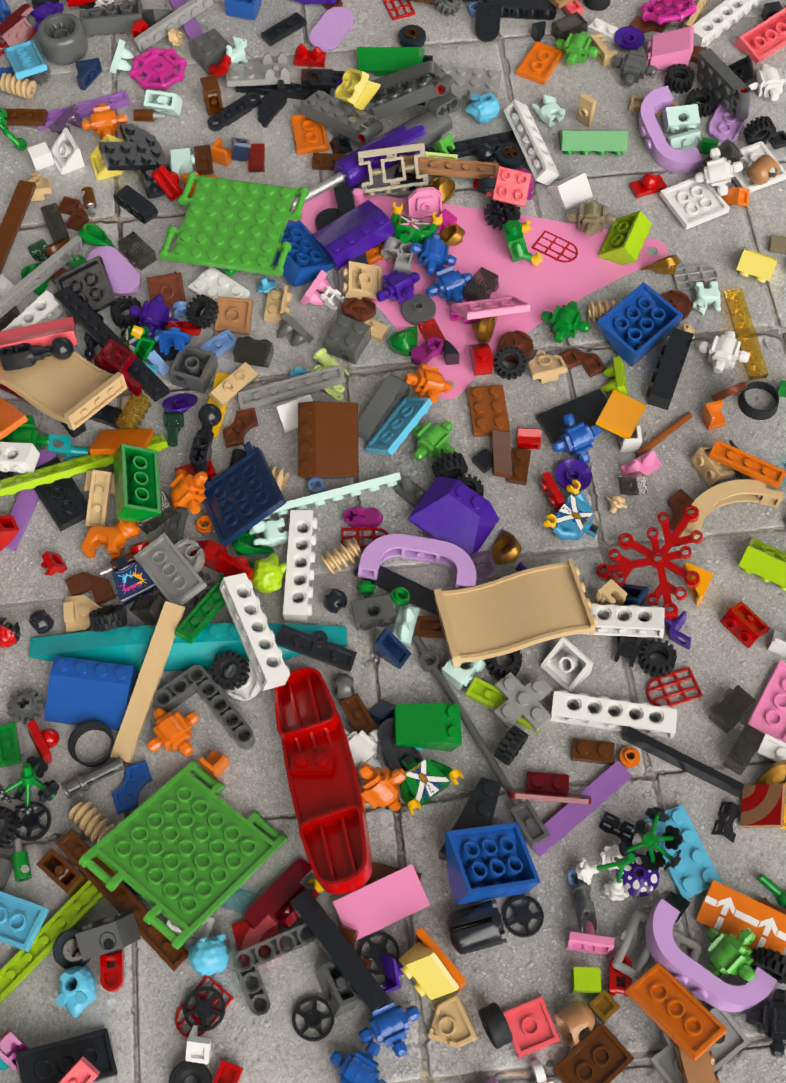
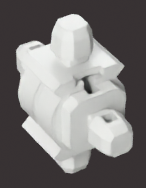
M762 64L757 72V82L749 85L751 90H757L759 97L764 95L772 101L778 100L779 94L783 90V84L786 85V74L782 73L780 67L775 69V67H770L768 64Z
M714 148L710 150V158L713 160L707 161L708 166L704 167V172L697 173L695 179L699 183L706 180L707 184H711L712 187L718 186V194L724 196L728 194V186L726 184L731 183L734 171L736 173L744 169L743 163L738 161L732 164L731 160H727L726 157L720 158V150Z
M730 330L725 335L714 336L712 344L710 342H700L699 345L700 352L709 353L708 362L713 365V371L718 374L722 373L724 369H728L729 366L734 368L737 360L739 362H748L750 357L749 352L739 351L741 342L735 338V332Z
M344 728L356 770L364 763L369 764L373 769L376 767L382 769L381 764L376 759L378 729H373L367 735L363 730L359 734L356 731L350 734Z

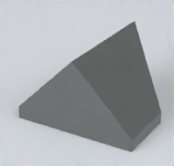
M159 9L142 10L144 21L148 23L149 28L173 12V10Z

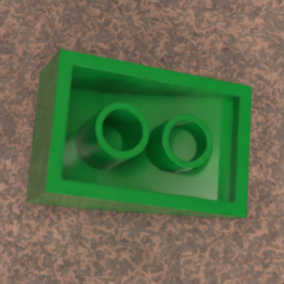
M442 702L395 704V745L452 752L462 745L460 705Z

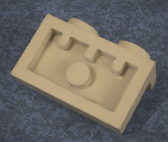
M288 285L284 286V291L270 290L268 292L264 322L282 323L284 319L280 316L284 312L290 313L288 302L292 301V292H289Z
M714 445L699 448L690 458V461L709 487H713L719 480L731 478L735 474L732 468L708 458Z

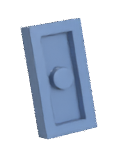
M227 329L200 345L199 349L216 353V357H219L239 345L237 338Z

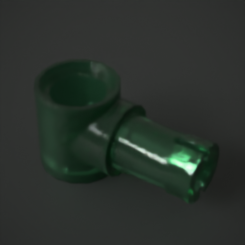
M43 239L27 247L34 260L44 262L50 257V255H46L44 250L48 245Z
M164 411L163 424L167 430V444L174 447L178 444L180 428L184 427L183 411Z

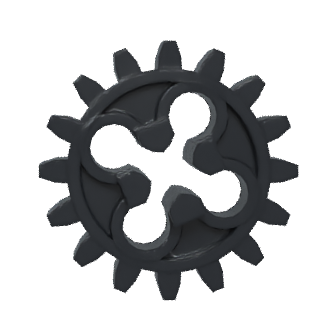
M491 200L490 204H486L484 215L488 225L493 224V229L499 227V230H502V225L507 221H519L521 212L520 207Z

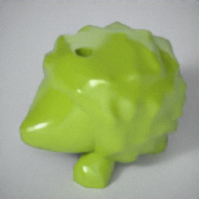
M271 553L267 558L257 559L254 563L251 582L254 589L261 593L270 594L281 588L287 564L284 562L280 564L276 553Z

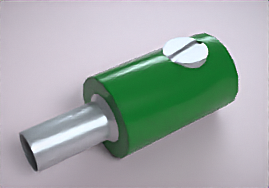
M21 839L13 840L15 853L11 855L16 882H23L32 878L28 852L22 849Z

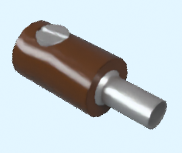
M134 109V121L154 122L155 119H165V113H155L153 109Z
M84 187L81 190L84 207L89 210L90 216H95L94 209L97 207L94 190L91 187Z
M132 552L123 555L129 565L136 562ZM117 559L110 561V566L99 570L101 577L118 571L115 564Z

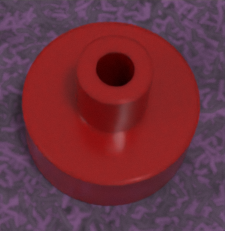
M143 541L130 546L132 554H137L149 545V542Z

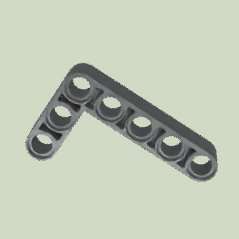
M426 61L372 80L371 82L381 86L370 103H375L383 94H393V91L398 88H408V85L413 82H417V84L423 82L422 79L431 76L433 78L440 75L441 78L443 74L435 62Z
M194 665L155 692L153 700L157 708H163L167 713L197 693L241 749H249L254 745L255 738L251 727L202 666ZM196 675H202L198 680L193 679ZM181 686L185 687L181 692L176 691ZM209 689L214 690L209 695L204 694ZM168 698V701L166 703H160L162 699ZM220 704L226 705L221 710L216 709V707ZM231 719L238 720L234 725L228 724ZM242 735H250L248 739L240 740Z
M328 915L337 927V921L335 917H333L332 915ZM305 924L243 949L234 956L233 966L248 1007L254 1015L261 1016L266 1014L271 1005L257 966L315 942L316 939L312 934L310 940L307 941L300 937L301 929L307 928ZM282 937H288L291 941V946L287 950L282 949L279 945ZM261 946H267L270 949V956L266 959L261 958L258 954ZM240 955H246L249 958V965L245 968L237 964V959ZM249 976L255 977L258 982L257 987L253 990L248 989L245 985V981ZM257 998H262L266 1003L265 1009L261 1012H257L253 1006Z

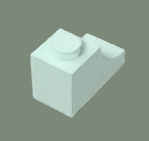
M190 148L170 150L172 171L177 173L180 178L178 185H181V175L183 173L193 172L195 156L194 154L191 155Z

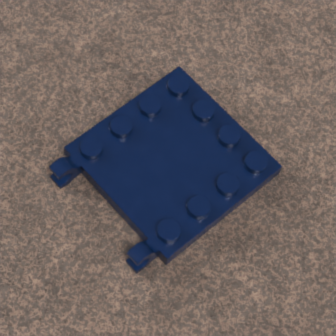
M250 441L243 445L247 453L245 457L213 480L209 478L204 483L206 489L204 495L207 498L203 502L220 544L225 547L286 504L262 450L259 447L252 446Z

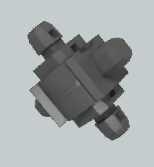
M638 47L636 51L631 50L629 55L625 54L624 59L615 57L612 63L614 67L621 68L620 74H623L624 85L629 87L634 82L638 83L639 79H644L645 74L655 76L657 71L655 66L648 65L649 59H646L643 47Z

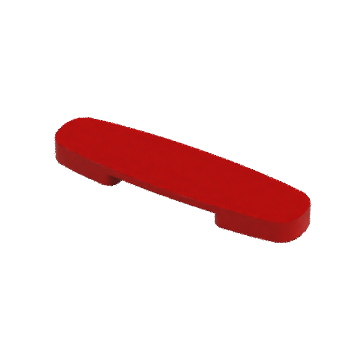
M311 667L299 668L290 671V676L285 685L274 688L277 731L281 736L289 788L299 824V834L308 861L317 881L325 891L335 895L345 894L362 887L369 880L372 873L371 846L363 796L350 745L333 697L318 670ZM302 752H334L333 773L327 775H291L289 770L292 754Z

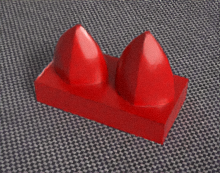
M302 43L298 45L294 55V66L325 68L326 52H322L318 47L308 51Z

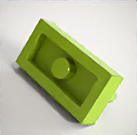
M621 356L614 357V363L609 365L603 371V374L616 378L608 381L601 390L611 393L613 390L629 395L625 365Z

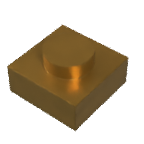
M604 989L588 1007L601 1022L605 1023L620 1008V1005Z

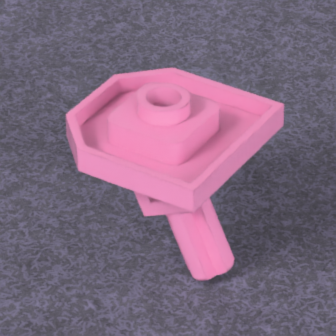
M434 187L415 189L408 196V217L410 218L432 216L435 211L436 214L442 211V194Z

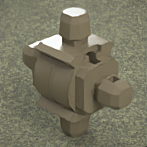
M591 200L585 205L581 203L579 212H568V220L571 222L578 221V230H582L587 236H592L598 231H603L604 223H607V225L615 224L616 215L605 214L606 206L599 204L596 200Z

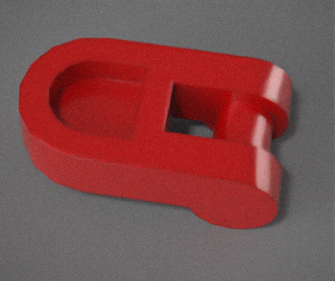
M224 55L221 61L210 65L208 76L216 75L219 78L226 74L232 60L231 57Z
M123 949L116 950V953L100 955L101 986L108 992H116L124 984L125 955ZM109 962H116V967L108 968Z
M614 955L609 962L608 993L612 996L624 994V997H629L626 994V989L632 985V978L613 968L612 961L615 957ZM625 955L623 963L632 967V961ZM616 978H624V985L616 984Z

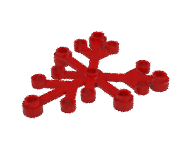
M693 505L687 506L683 510L684 517L672 533L669 527V514L667 512H660L658 514V522L661 524L665 540L661 549L658 541L659 532L655 527H650L646 532L648 539H650L652 550L634 541L631 534H621L618 537L620 548L624 550L633 549L647 558L631 561L621 555L618 549L613 548L608 553L611 561H617L620 564L609 566L603 563L598 565L596 568L598 578L606 581L612 577V573L621 572L614 576V582L622 587L625 585L626 579L633 569L651 565L657 569L660 584L653 593L647 595V603L650 606H656L659 603V598L663 596L664 618L668 620L675 619L678 616V608L676 604L672 603L670 593L677 600H684L687 597V592L685 588H677L667 582L665 568L682 577L685 585L689 588L699 586L700 576L696 571H686L671 562L672 560L682 558L689 559L692 556V550L689 546H683L679 551L668 552L672 547L702 542L703 535L699 530L693 531L691 535L680 537L689 523L696 522L699 519L698 508ZM693 510V514L690 515L687 513L688 511ZM662 516L667 517L664 521L660 520ZM654 531L656 532V534L654 536H650V532ZM695 535H700L699 539H694L693 537ZM623 538H629L627 542L622 541ZM688 550L689 554L684 555L682 552ZM613 553H618L617 557H611ZM657 556L662 557L660 561L655 560ZM602 568L607 569L605 573L600 572ZM693 575L695 579L689 580L688 577ZM618 578H623L622 582H617L616 580ZM683 591L684 595L678 596L677 593ZM655 597L656 601L650 602L649 599ZM672 607L673 611L667 612L666 609Z

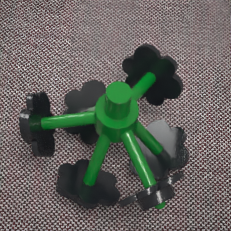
M30 756L27 759V763L22 765L21 779H15L6 789L0 784V799L2 801L6 799L9 803H12L10 798L13 800L18 799L19 801L25 800V804L15 806V809L21 811L22 814L28 815L34 813V809H40L39 805L30 804V796L32 794L30 787L36 785L41 789L38 792V796H40L39 801L45 803L47 800L51 801L56 796L59 785L55 780L42 783L38 778L44 776V772L48 770V765L43 762L42 757H37L36 759V757Z
M648 808L645 811V815L649 816L653 823L649 821L645 823L642 819L637 820L635 826L631 829V832L634 834L633 839L637 844L633 845L627 838H622L621 843H619L620 854L624 857L629 853H633L635 858H637L635 849L645 846L648 848L646 855L641 857L644 870L652 869V871H658L659 867H664V870H667L669 867L674 868L679 865L681 860L679 857L681 850L678 849L679 845L683 843V837L680 834V830L677 827L674 828L668 825L665 828V833L661 837H657L655 830L658 821L666 822V820H670V816L665 814V811L661 808ZM659 841H665L664 845L667 849L678 851L671 856L659 845ZM663 855H664L666 858L669 859V861L667 862V864H666L665 859L663 858Z

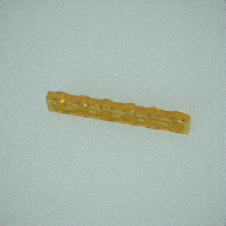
M742 288L725 290L724 297L737 341L741 342L740 351L744 350L750 353L749 361L744 362L749 380L767 378L768 371Z

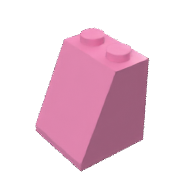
M694 27L654 34L652 40L648 41L647 45L649 65L655 66L660 71H667L670 66L673 67V64H676V66L678 64H681V66L685 64L688 67L693 52Z

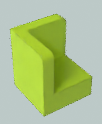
M573 967L571 970L572 994H600L602 991L601 969L599 967Z

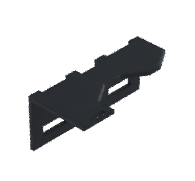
M722 802L718 812L719 819L715 821L711 834L723 835L734 843L736 834L733 832V823L739 816V806L734 802Z
M606 811L598 827L602 831L614 834L620 839L625 837L632 843L634 834L627 825L630 827L635 825L627 821L622 823L619 821V817ZM603 823H606V824H608V825H610V826H612V827L609 828V827L603 825ZM614 828L620 830V833L614 831ZM623 832L630 835L631 838L623 835Z

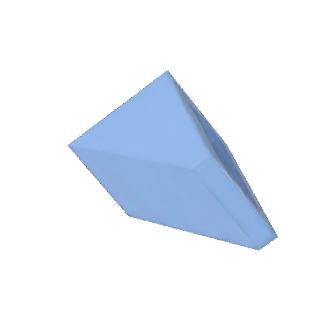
M155 350L149 354L147 362L151 365H158V373L165 376L170 367Z

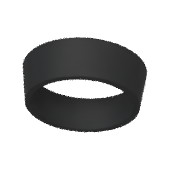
M756 381L748 384L747 389L743 390L738 398L740 410L746 416L755 420L769 419L775 415L778 409V391L766 382ZM754 388L763 389L774 397L776 404L768 410L755 409L747 403L745 391Z
M97 721L80 724L73 730L68 740V751L71 757L86 767H97L109 760L114 746L111 730L105 724ZM91 730L105 732L111 739L108 753L102 759L95 762L86 763L80 761L75 753V745L80 736Z

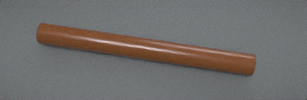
M690 412L685 413L636 451V456L639 457L650 451L690 420L692 414Z

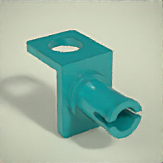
M50 434L48 437V451L64 453V462L68 461L70 457L88 455V447L72 446L70 436ZM54 440H60L62 441L63 446L61 448H57L53 445L52 442Z

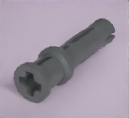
M118 757L86 774L80 773L76 778L68 782H61V786L66 797L71 799L72 795L83 790H89L90 786L120 772L126 769L122 758Z

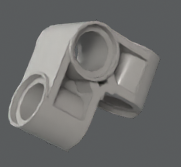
M389 237L384 241L381 256L395 261L391 272L397 269L398 272L410 273L414 253L410 251L411 242L402 243L400 239L395 237Z

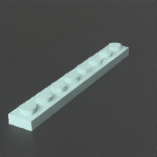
M400 472L287 501L286 504L270 515L278 514V516L289 514L288 510H305L307 505L314 504L315 507L326 504V500L340 501L344 499L343 496L349 494L351 497L362 495L361 491L368 490L369 493L380 490L379 487L384 485L387 488L397 486V482L401 480ZM269 515L268 517H266L265 519H263V521H264V520H267V519H270V518H271L270 515Z

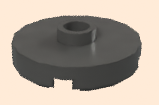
M414 294L412 299L402 303L401 312L403 318L408 323L422 325V323L427 324L431 322L435 317L436 306L432 298L427 295Z

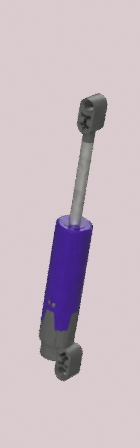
M450 91L444 96L435 97L427 103L428 111L335 161V175L310 188L309 195L304 203L338 184L342 186L350 184L352 190L361 185L362 182L368 181L367 165L359 166L358 151L424 143L426 148L438 141L442 134L452 129L453 124L449 114L458 110L461 100ZM419 151L397 153V157L400 155L412 156ZM386 155L363 158V160L371 161V169L381 168L380 159L386 158ZM399 160L384 162L385 170L398 164ZM299 197L295 198L292 210L295 209Z

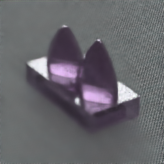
M75 104L69 106L49 129L53 133L57 132L58 134H61L64 128H68L70 132L67 121L75 127L82 128V118L77 112L79 108Z

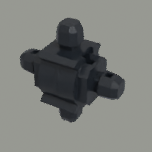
M776 989L773 994V1001L775 1002H769L767 1006H763V1009H760V1014H758V1011H747L745 1022L753 1026L758 1024L759 1034H765V1040L772 1042L770 1043L771 1056L781 1058L785 1050L783 1044H786V990Z

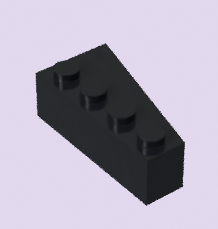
M676 328L672 329L668 343L663 345L661 351L663 357L658 359L656 365L658 372L653 373L651 379L653 386L648 387L646 396L649 399L647 404L665 410L669 409L689 351L693 333Z
M481 777L452 830L491 826L502 783ZM444 842L439 851L438 859L447 861Z

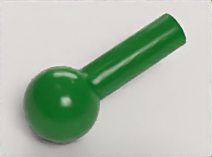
M763 873L760 874L757 880L776 896L780 906L786 907V890L780 889Z

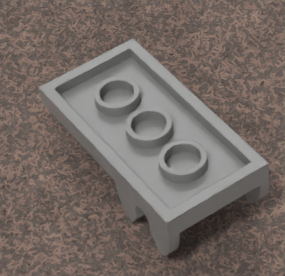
M267 52L263 57V63H230L229 70L226 73L227 87L278 84V80H284V84H290V73L285 53L280 52L277 62H273L272 56Z

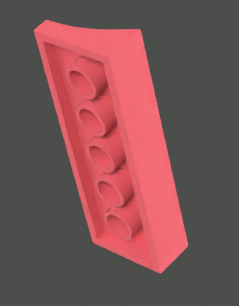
M786 8L740 36L733 46L750 55L756 64L785 46Z
M68 317L0 331V348L21 343L43 347L50 345L57 337H66L71 340L73 345H76L78 342L74 318Z

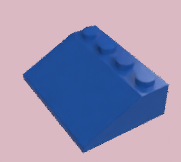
M301 221L287 223L281 243L289 242L292 248L285 260L283 276L293 287L305 285L313 281L321 270L328 272L335 268L334 264L312 237V233ZM278 251L274 262L275 266L277 265L281 251Z
M643 282L600 318L596 324L617 354L633 367L672 332L673 328L679 326L683 314Z
M55 656L49 676L44 720L78 726L85 722L97 721L105 724L110 730L119 731L137 682L138 674L135 667Z
M517 822L452 830L444 833L448 879L456 905L525 894L541 882Z

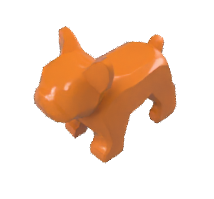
M119 520L114 526L91 525L86 537L82 541V552H84L87 558H95V550L100 545L107 547V552L111 553L112 560L121 557L120 552L125 546L126 541L139 536L140 525L137 522Z

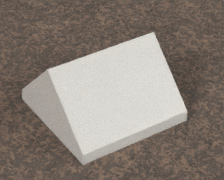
M64 128L50 149L53 161L59 172L63 175L84 167L79 147L68 128Z
M585 173L572 174L546 188L565 211L593 196Z
M307 393L271 403L285 433L298 428V403L313 402L311 394Z
M564 636L540 666L570 693L590 675L594 663Z

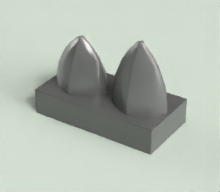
M284 312L280 316L284 321L278 329L277 338L285 337L294 331L291 337V346H298L305 341L310 344L314 339L289 314Z
M408 476L403 478L394 488V492L414 508L426 493L423 488Z

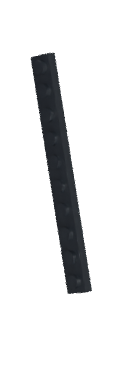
M68 286L53 294L54 299L102 348L111 338L134 353ZM137 356L127 370L130 377L141 383L144 392L154 402L170 393L169 388Z

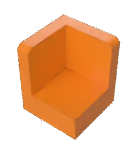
M217 138L211 147L213 162L228 167L232 161V150L223 148L221 138Z
M742 187L728 188V194L722 196V199L727 205L748 207L750 189Z
M722 400L705 404L701 417L707 430L725 426L726 421L721 412Z
M215 749L206 759L202 757L198 759L200 766L216 780L230 765L228 757L225 754L222 756Z

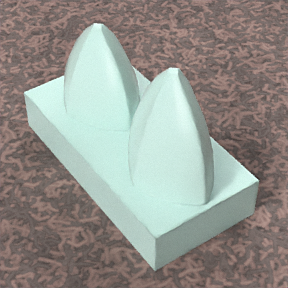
M121 39L119 40L109 71L113 74H116L117 69L121 71H131L132 66L124 59H132L134 55L129 49L124 47L126 41Z
M698 129L688 132L684 131L681 134L668 137L667 143L677 150H689L700 147L701 131Z
M410 605L400 606L393 631L398 640L403 645L411 647L417 625V617L420 613V608L411 607Z

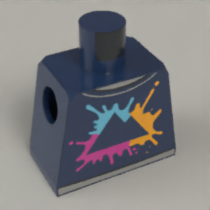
M125 556L115 560L118 571L112 573L123 606L156 590V585L137 561L129 565Z

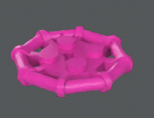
M651 0L640 6L641 18L644 21L657 22L658 25L672 21L681 22L683 18L694 14L697 6L694 4L695 0Z
M150 47L149 50L139 56H134L132 59L133 65L129 72L130 78L138 82L144 90L163 89L165 91L168 87L179 81L182 82L184 79L183 75L187 61L180 57L173 48L160 49Z

